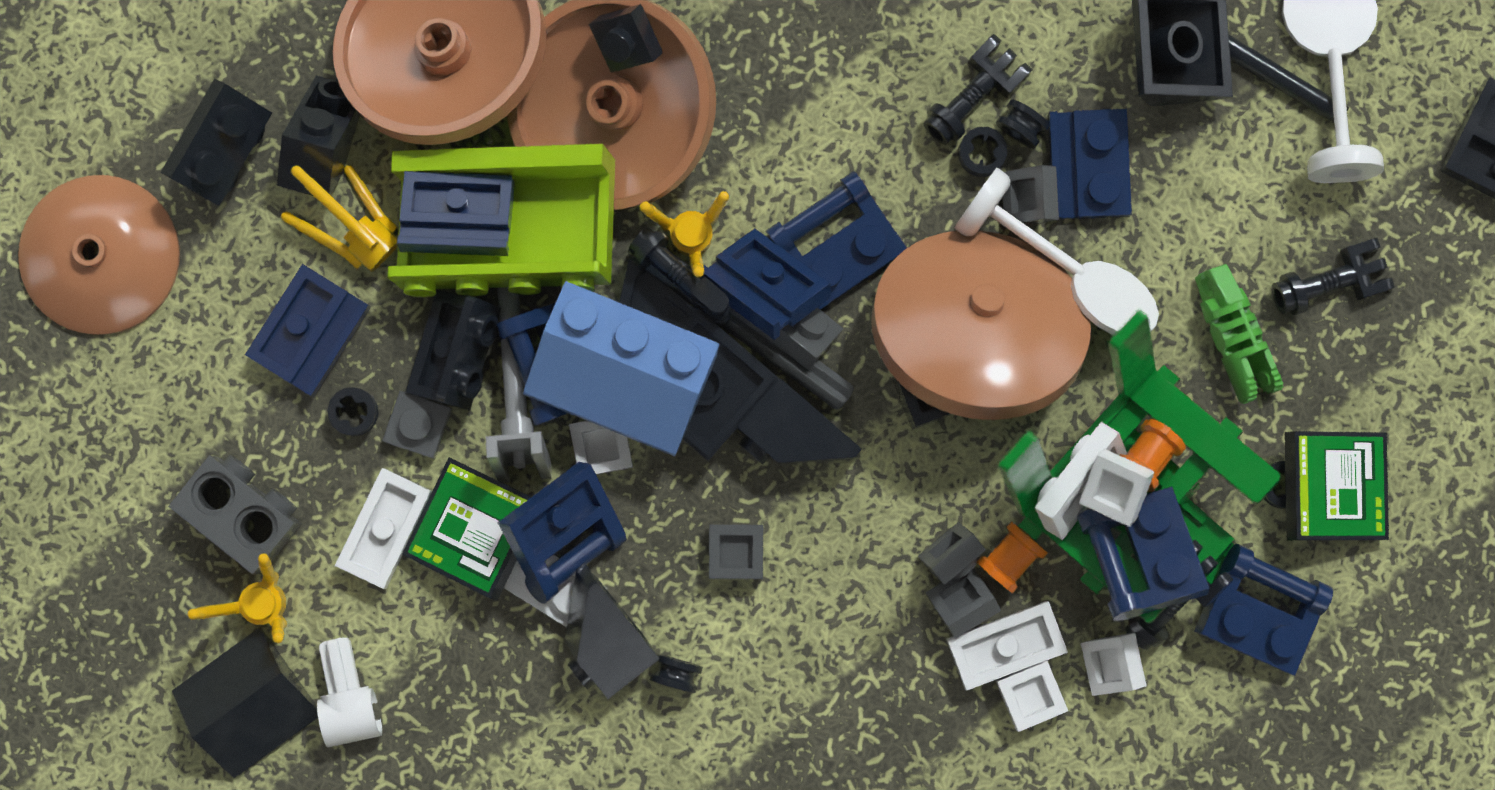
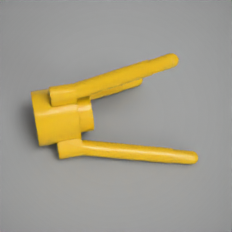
M351 165L344 167V173L373 217V222L367 216L357 221L301 167H292V175L349 229L344 239L350 246L345 245L290 212L285 211L281 214V219L344 257L356 270L364 265L370 272H373L397 249V237L393 233L398 227L384 214L363 180H361Z
M725 191L720 192L704 214L697 211H686L679 214L675 219L667 217L650 203L642 202L640 210L657 223L662 230L670 233L675 249L679 253L690 257L694 276L702 277L704 265L701 254L711 245L713 240L712 225L718 220L720 213L729 200V194Z
M265 553L259 555L258 562L263 575L262 582L248 585L242 591L239 601L193 608L188 611V618L192 620L207 619L241 613L248 622L255 625L270 624L272 626L273 641L281 643L284 639V629L287 627V621L282 616L286 609V597L283 590L277 585L279 575L274 571L269 556Z

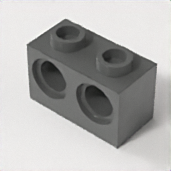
M209 455L168 507L251 574H262L258 562L259 555L262 553L267 554L272 562L302 525L301 522L292 516L297 507L273 488L267 494H264L254 486L250 480L255 476V473L234 456L229 455L223 461L220 457ZM223 479L229 485L231 495L228 503L223 508L216 510L207 500V490L212 482ZM260 512L267 514L273 524L271 536L263 543L255 542L248 531L251 518Z

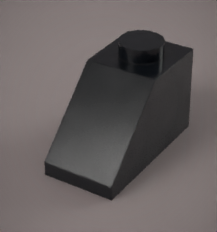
M781 378L737 427V430L744 435V438L738 444L762 465L768 458L772 459L777 465L854 459L862 450Z
M583 563L578 567L575 573L565 642L574 656V659L568 663V666L586 689L596 684L607 699H609L660 658L644 634L587 564Z

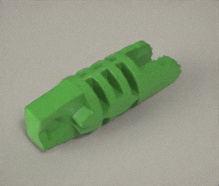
M1223 264L1200 273L1195 277L1202 299V303H1200L1206 324H1210L1211 336L1218 352L1223 356L1221 360L1238 401L1241 404H1246L1257 398L1258 387L1256 382L1263 389V392L1266 391L1267 394L1282 390L1284 388L1283 381L1266 341L1263 342L1262 340L1263 333L1257 318L1249 309L1251 306L1249 299L1243 289L1237 285L1228 265Z

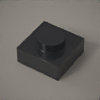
M641 4L600 15L588 24L611 73L651 63L663 54L662 48Z

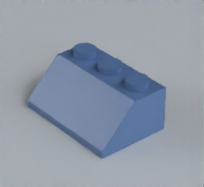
M565 281L543 331L523 395L676 456L717 358L720 344Z

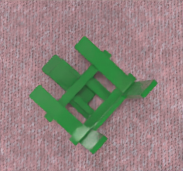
M1138 309L1108 343L1118 396L1080 439L1085 435L1091 436L1102 422L1119 432L1126 452H1128L1141 435L1136 429L1148 416L1165 424L1181 437L1186 447L1193 454L1181 467L1170 460L1157 477L1159 485L1153 492L1173 487L1192 541L1197 540L1203 547L1198 555L1200 563L1209 556H1212L1219 563L1206 577V580L1212 584L1218 576L1228 551L1235 545V538L1190 500L1200 488L1198 482L1212 468L1253 504H1259L1280 481V474L1238 439L1242 435L1243 430L1227 417L1221 423L1216 421L1176 387L1180 382V378L1165 365L1158 371L1156 370L1149 316ZM1028 431L998 464L1017 511L1024 517V520L1018 526L1034 541L1043 533L1087 570L1080 578V581L1098 595L1104 587L1107 589L1108 587L1089 534L1082 533L1077 521L1065 538L1061 540L1044 528L1035 509L1043 486L1051 478H1058L1071 461L1072 451L1078 441L1050 471L1039 439ZM1124 524L1114 527L1121 533L1115 539V543L1133 593L1147 591L1138 562L1132 558L1134 551ZM1165 608L1139 616L1145 622L1152 623Z

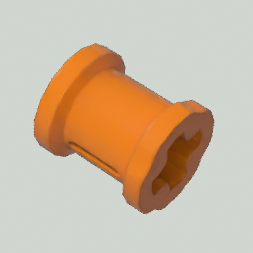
M1154 419L1145 420L1140 426L1142 434L1126 455H1119L1155 471L1147 491L1151 493L1158 487L1159 481L1157 477L1172 457L1180 456L1186 449V445L1180 436L1165 424Z
M1011 521L1007 526L1009 533L988 557L981 556L977 563L1013 594L1018 588L1016 581L1036 558L1044 559L1048 552Z

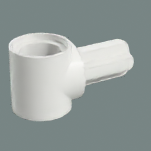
M342 637L322 642L319 646L328 695L320 696L321 699H318L317 713L325 745L333 747L382 736L381 719L375 720L372 706L373 703H377V698L374 690L369 688V686L360 687L351 641L349 638Z

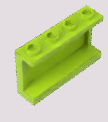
M603 144L392 151L391 172L401 180L400 209L404 171L513 175L515 184L508 256L400 252L398 248L397 266H388L387 278L401 288L404 294L413 297H432L436 295V289H456V293L461 295L482 296L488 294L489 288L508 287V291L511 293L533 295L540 293L541 287L561 286L562 289L565 281L592 292L594 291V285H611L615 158Z

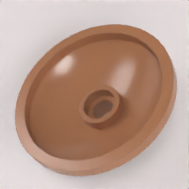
M93 175L68 181L41 199L24 225L19 243L18 259L24 287L42 313L67 329L91 335H105L130 329L148 319L159 309L170 294L175 283L179 268L180 248L178 235L170 215L150 192L126 179L108 175ZM95 241L99 246L98 255L92 260H85L83 257L84 246L89 242Z

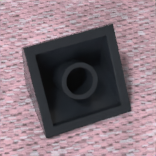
M1132 0L1138 96L1149 106H1164L1233 97L1226 0Z
M261 627L172 690L191 738L233 778L239 776L318 718L317 705Z

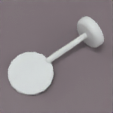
M1283 0L1282 17L1288 34L1298 46L1314 55L1328 57L1336 146L1320 150L1309 158L1307 165L1308 179L1313 182H1357L1376 177L1384 171L1383 156L1379 150L1367 145H1350L1342 56L1351 54L1365 44L1376 26L1378 11L1375 0Z
M998 167L995 169L961 216L954 229L965 236H973L979 231L989 216L1073 275L1070 286L1074 301L1082 313L1097 327L1115 335L1131 316L1140 309L1149 316L1150 330L1152 331L1157 325L1159 313L1156 302L1146 286L1133 274L1114 264L1094 261L1081 265L999 207L997 204L1009 189L1010 178Z

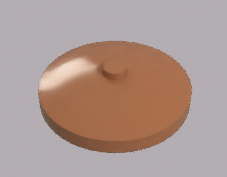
M348 0L340 14L333 41V62L336 77L343 93L354 109L370 126L391 138L413 144L436 145L457 142L479 134L497 124L526 96L540 71L546 47L545 18L539 0Z
M571 0L555 8L544 17L546 24V47L540 71L526 96L507 115L509 130L515 147L603 144L615 158L614 210L640 207V204L644 201L652 203L677 188L695 169L706 150L713 131L716 115V89L713 72L703 47L688 26L675 14L649 0ZM641 4L662 48L663 54L651 63L611 73L588 24L600 15Z
M980 230L973 236H965L958 231L940 233L918 241L900 253L882 275L876 291L871 318L872 333L878 353L887 369L904 388L935 408L954 415L980 420H1002L1025 416L1047 407L1061 397L1074 383L1081 370L1089 347L1091 324L1090 320L1082 313L1074 301L1070 286L1072 278L1060 265L1024 241L1007 235Z

